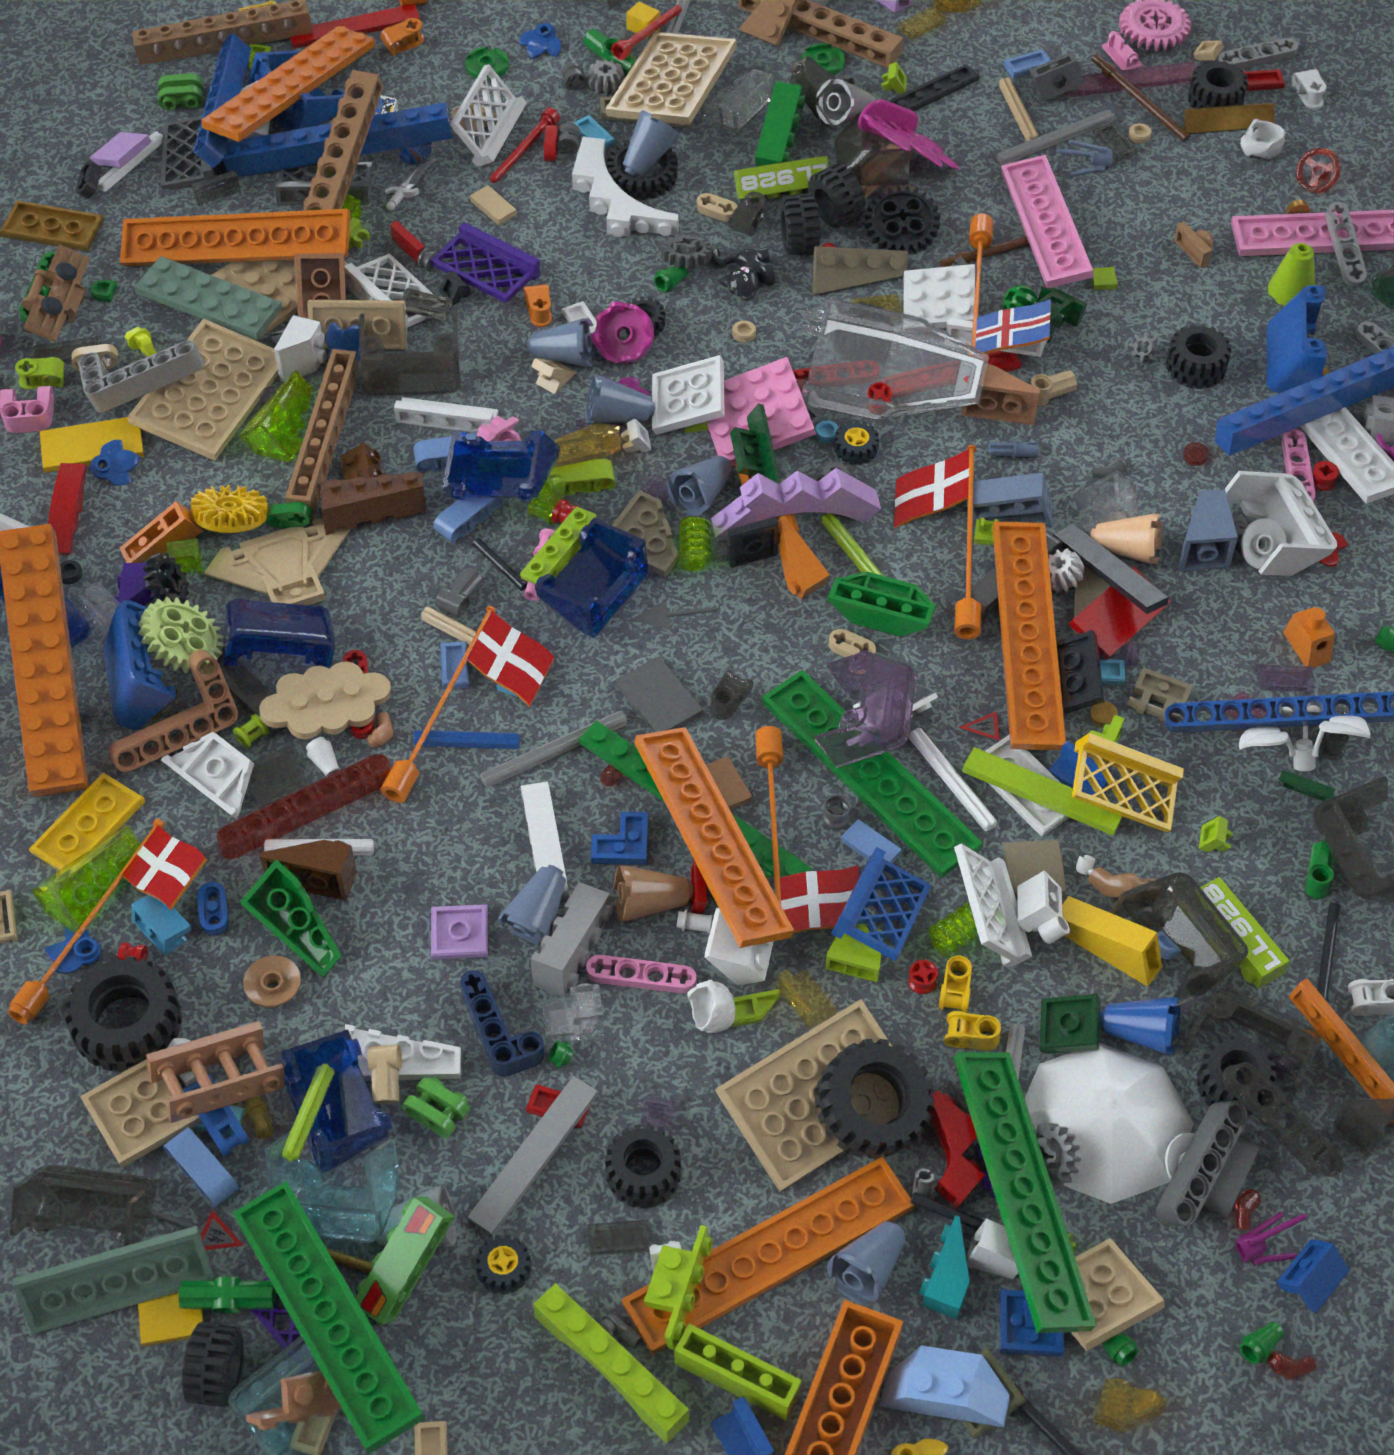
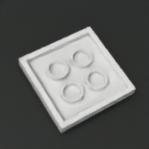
M975 264L904 271V330L919 331L947 328L949 318L973 321L976 283Z
M720 355L652 374V402H655L652 430L655 435L724 417V361Z

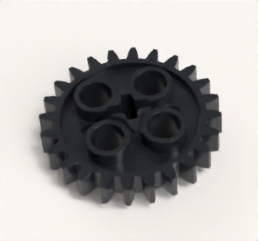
M898 185L896 191L893 192L889 187L887 194L880 191L879 199L873 197L872 204H868V212L865 213L867 236H872V244L879 242L878 249L887 247V250L908 251V253L909 250H912L917 254L918 247L926 250V243L932 245L933 237L937 238L938 230L940 229V213H937L938 205H933V198L926 200V192L919 195L918 188L910 192V188L907 186L905 191H902Z

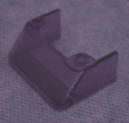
M869 651L857 652L854 655L827 664L828 670L847 694L862 691L860 707L844 712L838 729L815 736V741L836 768L901 747L907 741L910 732L917 678L913 669L907 664Z

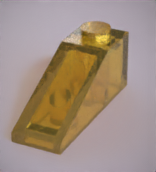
M601 423L592 424L547 443L548 461L551 468L603 458L621 450L619 426Z

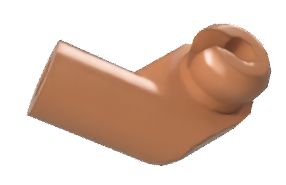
M386 712L379 713L376 716L378 727L367 738V742L372 748H377L379 745L383 746L393 737L392 724L389 714Z

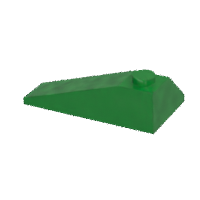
M275 860L239 903L320 976L324 977L342 957V954L299 879L281 862Z

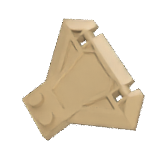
M323 519L312 520L313 526L307 528L303 526L289 527L239 543L240 549L231 551L229 546L220 549L205 570L204 575L267 594L275 613L280 615L326 600L318 578L350 530H346L344 526L334 529L333 534L325 535Z

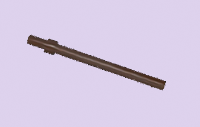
M1098 54L1093 55L1091 61L1102 70L1101 73L1104 76L1114 80L1183 142L1189 139L1190 135L1117 72V68L1112 63H1107Z
M1027 236L982 248V258L1029 246ZM978 250L971 252L962 251L956 253V256L941 259L940 266L950 267L953 263L958 264L955 260L959 257H962L970 264V261L977 260Z

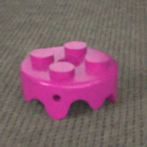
M616 301L610 303V306L597 316L596 329L591 333V340L604 358L618 364H631L643 358L650 350L654 339V327L648 314L638 306ZM629 328V338L622 341L620 339L621 330Z

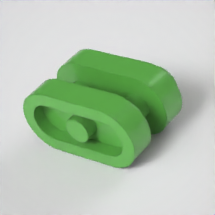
M194 73L165 75L159 79L158 104L161 108L173 110L176 108V105H179L181 108H196L202 105L203 80L199 75Z
M424 1077L415 1087L419 1098L409 1095L402 1103L401 1108L406 1115L447 1139L456 1129L452 1118L454 1117L462 1121L470 1111L469 1101L463 1094L456 1091L453 1093L446 1089L438 1079ZM429 1103H431V1104H433L434 1106L438 1107V1108L441 1109L443 1112H440L439 1110L435 1109L434 1107H432L431 1105H429Z

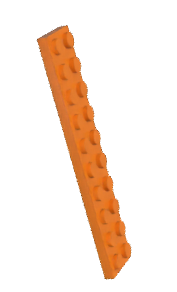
M344 26L336 27L201 120L202 128L240 142L301 99L302 93L311 92L375 47L374 38L349 30Z
M348 209L123 219L120 264L122 266L153 265L160 256L180 264L294 259L295 254L344 253V257H348L351 212Z
M994 521L992 530L1011 749L1062 750L1066 738L1045 523Z
M686 727L636 735L634 743L739 948L792 938L793 927Z
M883 1156L712 1249L710 1255L705 1256L702 1264L704 1266V1274L701 1283L695 1286L693 1292L695 1294L694 1306L691 1312H687L684 1320L686 1328L688 1324L699 1329L839 1252L880 1223L885 1221L893 1222L914 1210L915 1205L910 1203V1196ZM648 1284L621 1299V1304L635 1328L641 1334L642 1340L651 1355H654L668 1347L665 1341V1333L672 1312L645 1306L644 1299L649 1287Z

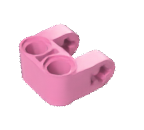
M52 386L38 387L37 400L17 401L15 389H1L0 414L7 431L11 433L46 430L51 426L54 412Z

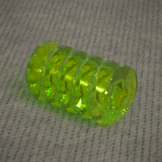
M688 516L679 521V565L685 571H700L711 562V523L702 517Z
M969 901L963 906L958 907L955 912L949 913L946 918L940 919L937 924L931 925L928 930L933 947L944 958L949 957L948 950L952 953L958 951L957 944L960 947H965L967 945L966 938L969 941L975 940V933L979 935Z

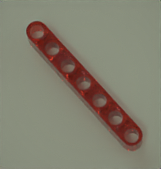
M383 754L371 755L223 826L216 835L221 855L227 859L239 858L263 846L267 839H278L381 789L391 770L389 759Z

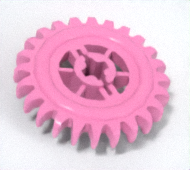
M1136 0L1135 3H1130L1128 7L1123 9V12L1120 14L1119 27L1121 28V34L1125 32V39L1131 36L1130 44H1133L1138 39V48L1145 42L1147 51L1151 44H1154L1155 51L1157 52L1159 44L1163 46L1164 51L1167 50L1168 43L1171 44L1172 49L1175 48L1176 41L1181 46L1182 41H1186L1191 32L1192 23L1186 11L1180 9L1178 4L1172 5V1Z

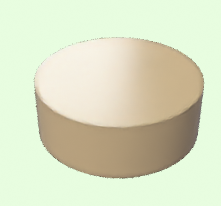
M1138 123L1130 127L1128 136L1135 143H1146L1151 138L1152 130L1149 126Z
M739 321L732 327V336L739 342H750L756 336V327L749 321Z

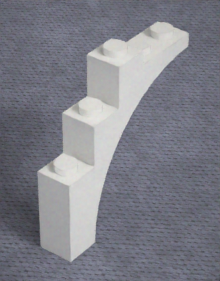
M582 137L572 172L573 190L583 193L590 192V212L600 215L608 214L606 218L607 234H612L616 237H630L631 230L639 233L650 232L663 236L677 235L679 230V214L654 209L627 195L613 181L606 168L605 139Z

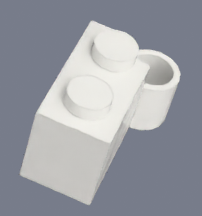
M1045 870L1017 886V923L1024 932L1039 931L1040 936L1047 944L1053 943L1070 932L1068 923L1062 914V889Z

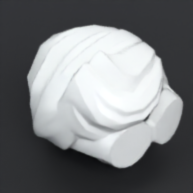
M1254 119L1246 134L1241 138L1240 144L1244 154L1247 157L1254 155L1263 159L1275 158L1283 149L1285 131L1281 126L1274 123Z
M711 979L697 984L696 987L687 993L693 1010L692 1015L696 1023L695 1027L699 1030L706 1031L707 1033H717L732 1026L735 1019V1002L731 992H729V989L724 984L713 982Z

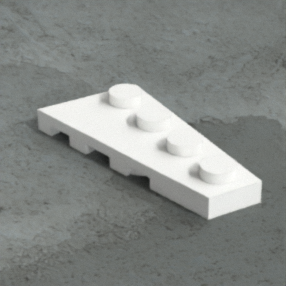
M345 1024L342 1072L344 1082L372 1081V1072L369 1070L367 1059L369 1046L399 1044L402 1051V1069L399 1070V1080H422L424 1077L429 1079L431 1077L436 1079H461V1047L427 1040L419 1042L409 1040L407 1036L397 1035V1037L381 1034V1031L372 1029L364 1031L356 1029L355 1026Z

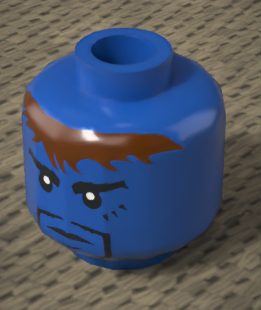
M432 142L399 148V157L406 164L411 162L412 164L419 165L431 154Z

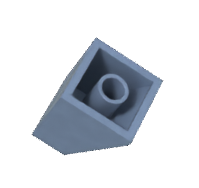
M1225 490L1199 492L1178 565L1179 571L1230 567L1238 536Z

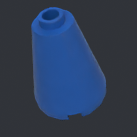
M1166 997L1109 1003L1105 1009L1100 1010V1026H1103L1104 1032L1166 1055H1174L1177 1046H1171L1172 1038L1179 1036L1181 1006L1176 1005L1180 998Z

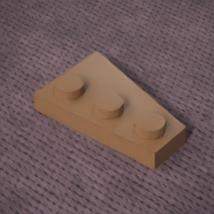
M763 0L738 30L778 46L799 0Z

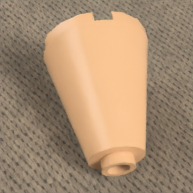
M1153 513L1098 523L1096 528L1091 530V538L1113 554L1148 564H1158L1160 557H1155L1156 549L1161 550L1162 521H1157L1161 514Z

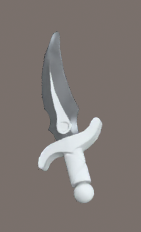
M437 159L425 162L413 170L405 178V181L400 184V187H390L384 191L385 194L394 193L386 205L389 211H393L403 198H411L419 194L418 188H410L417 184L424 171Z

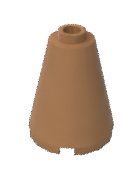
M627 865L618 866L616 869L614 890H618V901H614L619 921H630L683 907L693 898V886L691 883H688L685 877Z

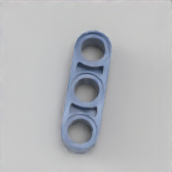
M477 434L419 441L413 448L416 468L420 473H424L425 470L439 471L447 470L448 467L457 466V468L473 466V464L480 463V460L488 459L487 453L483 451L485 443L476 438Z
M480 483L441 512L435 519L433 527L454 544L456 543L455 540L460 536L464 537L475 528L473 527L478 522L482 523L493 514L492 511L496 508L500 509L504 498L486 483Z
M187 1127L163 1145L167 1155L175 1158L176 1165L187 1178L190 1176L193 1179L194 1186L204 1198L208 1197L211 1200L213 1208H216L239 1190L232 1176L190 1128Z

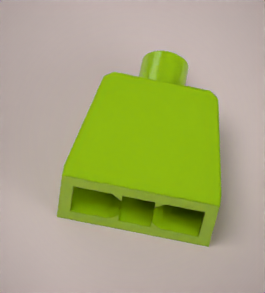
M866 924L855 925V928L864 933H869ZM844 933L841 939L835 938L827 952L825 969L877 983L881 953Z

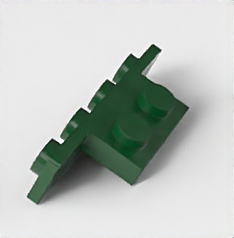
M757 404L747 416L749 430L734 427L730 432L738 473L755 476L759 473L780 484L781 477L764 405Z

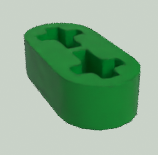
M303 502L271 505L268 509L266 522L271 527L283 529L306 526L310 523L313 510L308 504Z

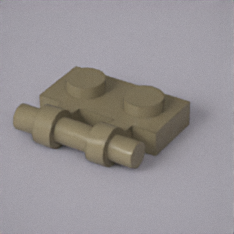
M1143 667L1133 690L1134 694L1142 697L1139 700L1130 696L1127 706L1136 709V712L1144 715V713L1158 717V721L1164 722L1166 708L1174 703L1188 702L1193 685ZM1151 699L1153 701L1164 704V707L1161 708L1156 705L1150 704L1149 701ZM1172 713L1169 719L1173 723H1178L1181 715Z

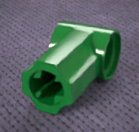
M1320 841L1312 845L1305 891L1314 899H1323L1328 896L1334 878L1333 870L1337 848L1332 846L1330 842Z

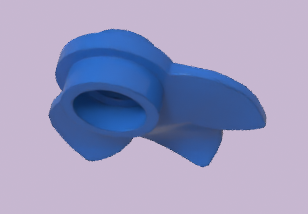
M549 23L539 24L534 30L525 32L519 40V45L527 46V52L531 59L539 57L545 51L549 55L557 57L561 50V41L556 37L554 26Z
M334 322L329 325L325 335V342L329 347L328 360L332 349L355 351L358 361L365 358L369 349L361 344L363 332L359 324L352 325L344 331Z
M115 439L102 446L100 455L91 461L90 469L95 477L107 479L112 485L122 486L131 482L128 472L138 465L140 457L132 451L123 450L122 440ZM102 463H105V464L108 465V466H107L106 468H104V469H101V468L98 467L99 464H102Z
M66 925L64 930L66 941L45 948V952L52 961H56L80 928L79 926ZM85 929L55 972L62 974L77 971L82 965L93 964L100 958L102 953L100 944L90 938L88 930ZM91 950V952L83 954L84 951Z

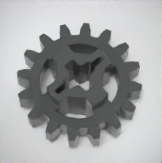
M687 234L675 235V239L667 238V241L662 242L661 257H663V261H668V265H675L677 268L685 266L686 269L698 268V264L705 266L706 262L711 261L712 246H710V242H704V238H698L695 235L692 237H688Z
M1055 1123L1038 1124L1037 1130L1034 1131L1053 1189L1064 1188V1183L1072 1182L1070 1173H1078L1079 1171L1074 1165L1075 1162L1081 1161V1158L1075 1155V1152L1080 1149V1145H1073L1072 1142L1076 1136L1074 1134H1067V1127L1059 1126Z

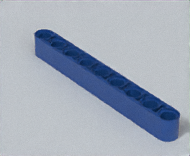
M234 33L229 35L221 46L202 119L241 92L251 48ZM201 123L194 153L213 168L223 159L229 138L202 128Z
M1394 691L1174 703L1166 708L1164 723L1169 731L1181 733L1239 730L1256 726H1317L1323 721H1330V718L1335 716H1357L1363 718L1366 723L1394 722V710L1391 707V703L1394 702ZM1368 702L1373 703L1377 707V711L1368 713L1363 709L1362 705ZM1344 704L1349 708V713L1339 714L1336 712L1335 706ZM1314 705L1319 707L1322 713L1318 716H1312L1307 712V708ZM1282 707H1289L1293 710L1294 715L1283 717L1279 710ZM1260 708L1266 712V716L1262 719H1257L1251 712L1254 709ZM1227 710H1234L1238 713L1239 717L1235 720H1228L1225 718L1224 713ZM1201 711H1206L1211 715V719L1202 722L1198 720L1196 715ZM1172 713H1180L1184 719L1180 723H1173L1169 716Z

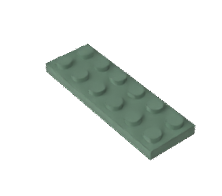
M162 256L157 259L134 286L135 292L138 295L195 317L206 319L255 340H258L283 309L282 303L278 300Z
M194 1226L13 1278V1288L31 1334H35L179 1292L181 1281H214V1273L198 1227Z

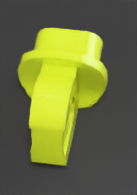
M136 327L125 334V339L131 349L139 348L146 357L157 353L151 341V334L147 329Z

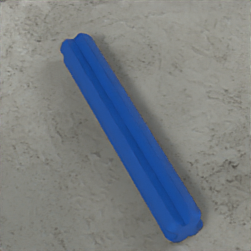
M424 730L414 731V745H417ZM430 730L422 746L518 749L520 736L518 733Z

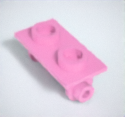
M1112 31L1108 35V43L1102 44L1101 47L1123 73L1143 67V64L1139 61L1138 54L1128 44H1125L1121 34Z

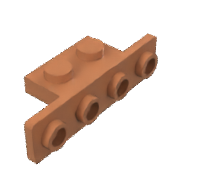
M317 1371L281 1379L283 1407L247 1414L246 1422L257 1425L260 1430L276 1428L278 1422H304L307 1420L306 1416L314 1414L319 1417L331 1416L335 1414L336 1409H341L342 1407L322 1372Z

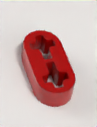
M546 125L544 140V161L556 162L558 125Z

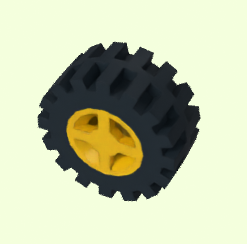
M855 420V423L848 421L846 425H840V429L837 428L834 439V451L837 452L836 456L838 458L842 457V461H845V463L850 461L849 464L854 465V462L862 465L863 461L868 463L870 458H875L879 447V436L877 430H874V426H867V422L859 423V420Z
M497 1235L494 1241H491L490 1238L486 1240V1246L481 1245L479 1254H476V1271L479 1281L483 1283L486 1289L489 1288L491 1292L496 1294L498 1291L502 1292V1295L507 1294V1291L516 1292L519 1286L523 1287L526 1284V1279L530 1277L531 1259L524 1243L521 1244L520 1239L516 1237L512 1240L510 1235H505L504 1239Z

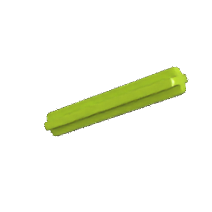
M833 513L823 515L822 524L861 573L871 572L883 576Z
M322 1064V1066L317 1068L283 1148L282 1156L289 1162L299 1159L334 1075V1069L329 1067L328 1064Z

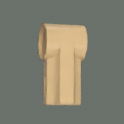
M1071 370L1052 376L1044 374L1035 375L1031 379L1030 384L1040 390L1037 406H1044L1051 398L1077 389L1075 375Z
M400 1045L369 1046L367 1059L369 1070L372 1072V1102L383 1105L399 1102V1070L402 1069Z

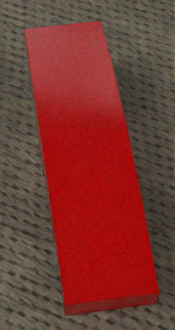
M60 463L47 523L51 524L56 532L59 555H71L73 537L77 532L78 517L83 506L86 464Z

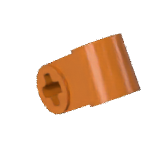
M417 18L406 19L401 23L385 28L380 35V39L388 51L395 56L398 52H405L424 42V36L421 34L422 23Z
M548 284L524 287L525 301H527L526 307L529 311L531 323L537 327L548 326L552 321Z

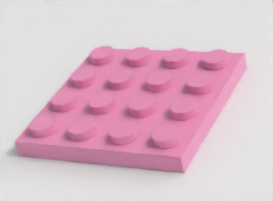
M788 357L724 380V417L709 420L707 425L718 456L727 458L732 466L736 464L730 432L734 427L749 430L747 416L757 404L764 405L774 450L816 435Z

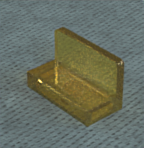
M788 969L778 974V989L809 1029L837 1013L836 1008L807 970H803L794 976Z

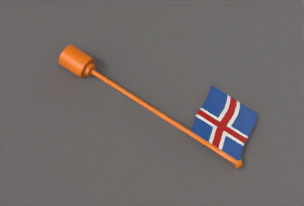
M983 213L976 214L971 218L969 232L970 245L978 249L971 353L968 355L974 358L999 350L1033 345L1050 339L1051 299L1034 305L1000 310L978 317L982 248L989 247L993 239V219Z

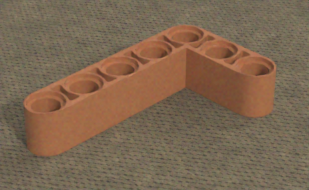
M196 650L191 654L188 661L204 702L114 742L109 747L108 755L120 771H132L192 742H196L211 732H218L235 723L238 717L236 705L219 663L208 651ZM209 660L206 668L199 669L203 661ZM213 684H218V688L214 692H208ZM228 707L223 715H218L221 708ZM203 718L199 726H193L195 720ZM178 729L176 736L168 737L172 730ZM154 741L150 748L143 749L146 742ZM129 752L127 758L118 760L120 754Z

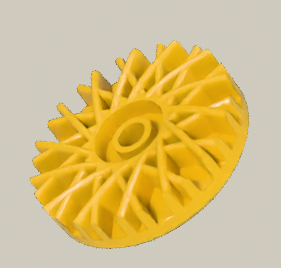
M229 484L226 488L221 485L220 492L215 491L214 487L211 486V490L205 489V494L198 491V494L191 498L192 520L200 527L220 533L245 532L259 527L267 519V498L264 495L260 496V492L254 489L247 492L246 486L241 488L237 486V490L231 492Z

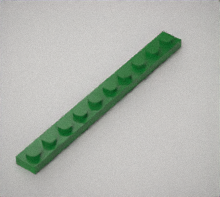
M596 720L579 738V743L664 802L638 749ZM732 814L759 866L763 871L770 872L771 876L774 877L772 840ZM778 845L780 877L812 871L810 866Z

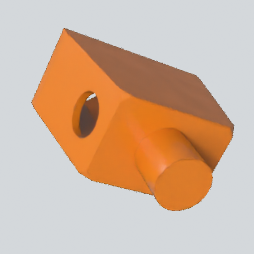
M1317 607L1295 613L1283 631L1307 670L1331 662L1334 631L1325 619L1326 614L1324 610Z

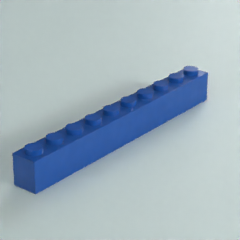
M446 102L374 115L360 155L452 139L451 118ZM331 123L243 139L240 142H228L223 162L229 177H244L318 163L325 150V140L331 133Z
M1394 346L1218 419L1215 442L1231 456L1369 398L1372 395L1393 388Z

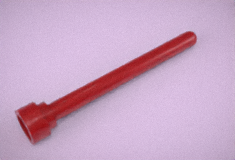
M680 5L674 6L628 40L617 41L611 48L614 57L618 60L628 57L631 54L632 47L680 14L682 7Z
M548 107L541 114L540 123L490 176L492 183H497L546 130V125H556L560 121V115L554 108Z

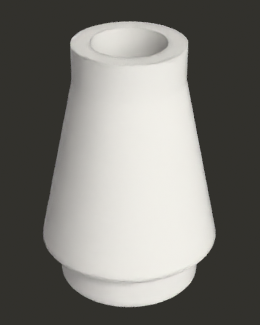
M319 737L312 740L306 746L307 756L324 773L326 778H330L341 771L330 741H326L324 737Z

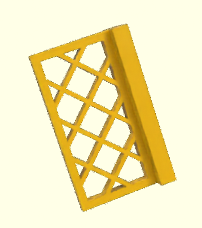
M1088 733L1076 741L1074 752L1078 753L1072 798L1160 831H1171L1177 782L1183 779V768L1092 733ZM1087 757L1094 759L1099 768L1098 770L1090 771L1086 764ZM1108 767H1116L1123 778L1115 781ZM1100 771L1109 784L1104 789H1101L1093 776ZM1131 776H1140L1146 787L1139 791ZM1086 779L1089 781L1095 794L1089 795L1081 792L1083 781ZM1124 780L1133 794L1125 798L1117 785ZM1161 784L1168 787L1165 799H1162L1154 785ZM1111 788L1119 803L1113 804L1109 802L1104 792ZM1147 789L1156 802L1151 807L1148 806L1141 794ZM1135 797L1143 811L1141 813L1133 811L1128 800ZM1157 806L1160 808L1164 815L1163 822L1156 819L1151 811Z

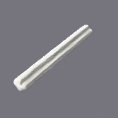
M921 728L911 731L909 737L911 742L981 828L986 832L996 826V819Z

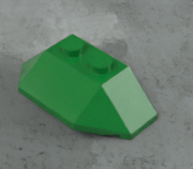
M871 572L835 578L828 595V601L851 623L900 637L927 629L936 607L918 585Z

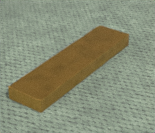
M1260 103L1184 109V130L1187 133L1248 129L1254 119L1274 123L1275 104Z

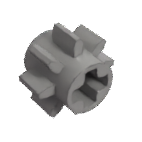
M1147 331L1144 333L1143 338L1135 334L1136 342L1129 343V346L1134 347V352L1131 356L1140 355V362L1144 361L1146 355L1150 359H1154L1153 350H1160L1159 347L1154 345L1157 337L1148 338L1149 333ZM1140 341L1149 342L1148 352H1140Z

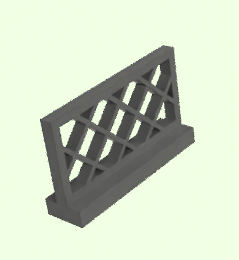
M203 116L164 123L161 168L162 189H176L207 183L209 187L218 186L219 164L212 168L201 158L196 162L191 161L196 156L194 146L191 144L196 141L199 129L194 131L192 128L201 124ZM170 129H181L175 135L170 133ZM189 133L191 136L183 141L181 138ZM175 143L180 144L174 151L169 149ZM186 148L191 150L184 157L180 155ZM175 158L179 160L173 167L168 165ZM185 164L190 166L184 172L179 171ZM196 170L200 172L199 176L190 177ZM172 175L179 176L175 180L167 182V179Z
M372 162L357 163L355 171L357 169L366 170L360 174L354 172L343 205H369ZM318 163L280 169L278 182H275L277 206L303 205L305 198L309 196L311 190V180L316 176V173L312 174L310 171L317 169ZM286 170H297L292 174L286 172ZM302 176H305V177H306L305 179H303V180H301V181L298 179V178H300V177H302Z

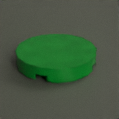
M817 43L806 48V52L802 54V67L811 75L830 77L842 71L845 65V54L840 48L836 47L835 49L831 47V44Z
M488 47L476 48L468 53L465 69L470 76L477 79L483 67L489 64L496 74L501 77L509 68L508 56L499 48L494 47V50L488 49Z

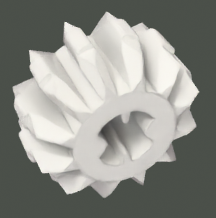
M1057 549L1056 554H1048L1051 589L1053 588L1058 593L1062 589L1067 592L1071 586L1077 588V582L1083 580V573L1085 572L1079 555L1076 552L1071 553L1068 549L1062 553Z

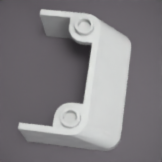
M1238 471L1224 489L1228 502L1239 503L1247 517L1274 520L1284 530L1287 543H1280L1259 569L1260 575L1292 576L1329 556L1337 547L1334 536L1303 484L1295 476L1283 473Z

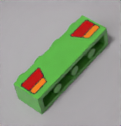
M427 1196L414 1197L407 1202L402 1210L404 1216L399 1224L389 1232L386 1239L388 1243L383 1252L377 1254L372 1261V1271L356 1289L357 1296L355 1299L362 1311L380 1325L392 1323L397 1318L455 1218L453 1214Z

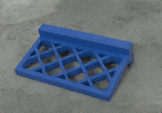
M876 847L866 863L831 934L841 939L845 933L895 961L931 885L883 859L886 852ZM884 870L892 874L895 880L887 881L882 871ZM912 885L921 890V893L911 894L908 886ZM899 887L903 895L895 896L891 888ZM874 889H883L887 897L878 898ZM907 902L912 911L903 912L899 903ZM891 904L895 913L887 914L882 905ZM874 906L878 915H869L866 907ZM891 920H899L903 929H894ZM874 922H883L886 931H877ZM866 924L869 933H864L855 928V925ZM882 938H891L895 949L884 944Z

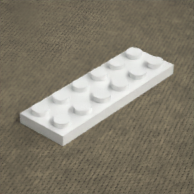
M1346 407L1300 426L1323 455L1338 467L1342 477L1366 504L1394 494L1393 460Z

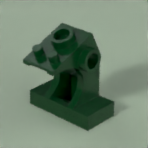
M1045 284L1041 288L1038 301H1035L1032 305L1051 299L1050 339L1047 340V343H1050L1056 327L1061 328L1064 321L1075 327L1081 323L1087 303L1054 287L1047 288Z

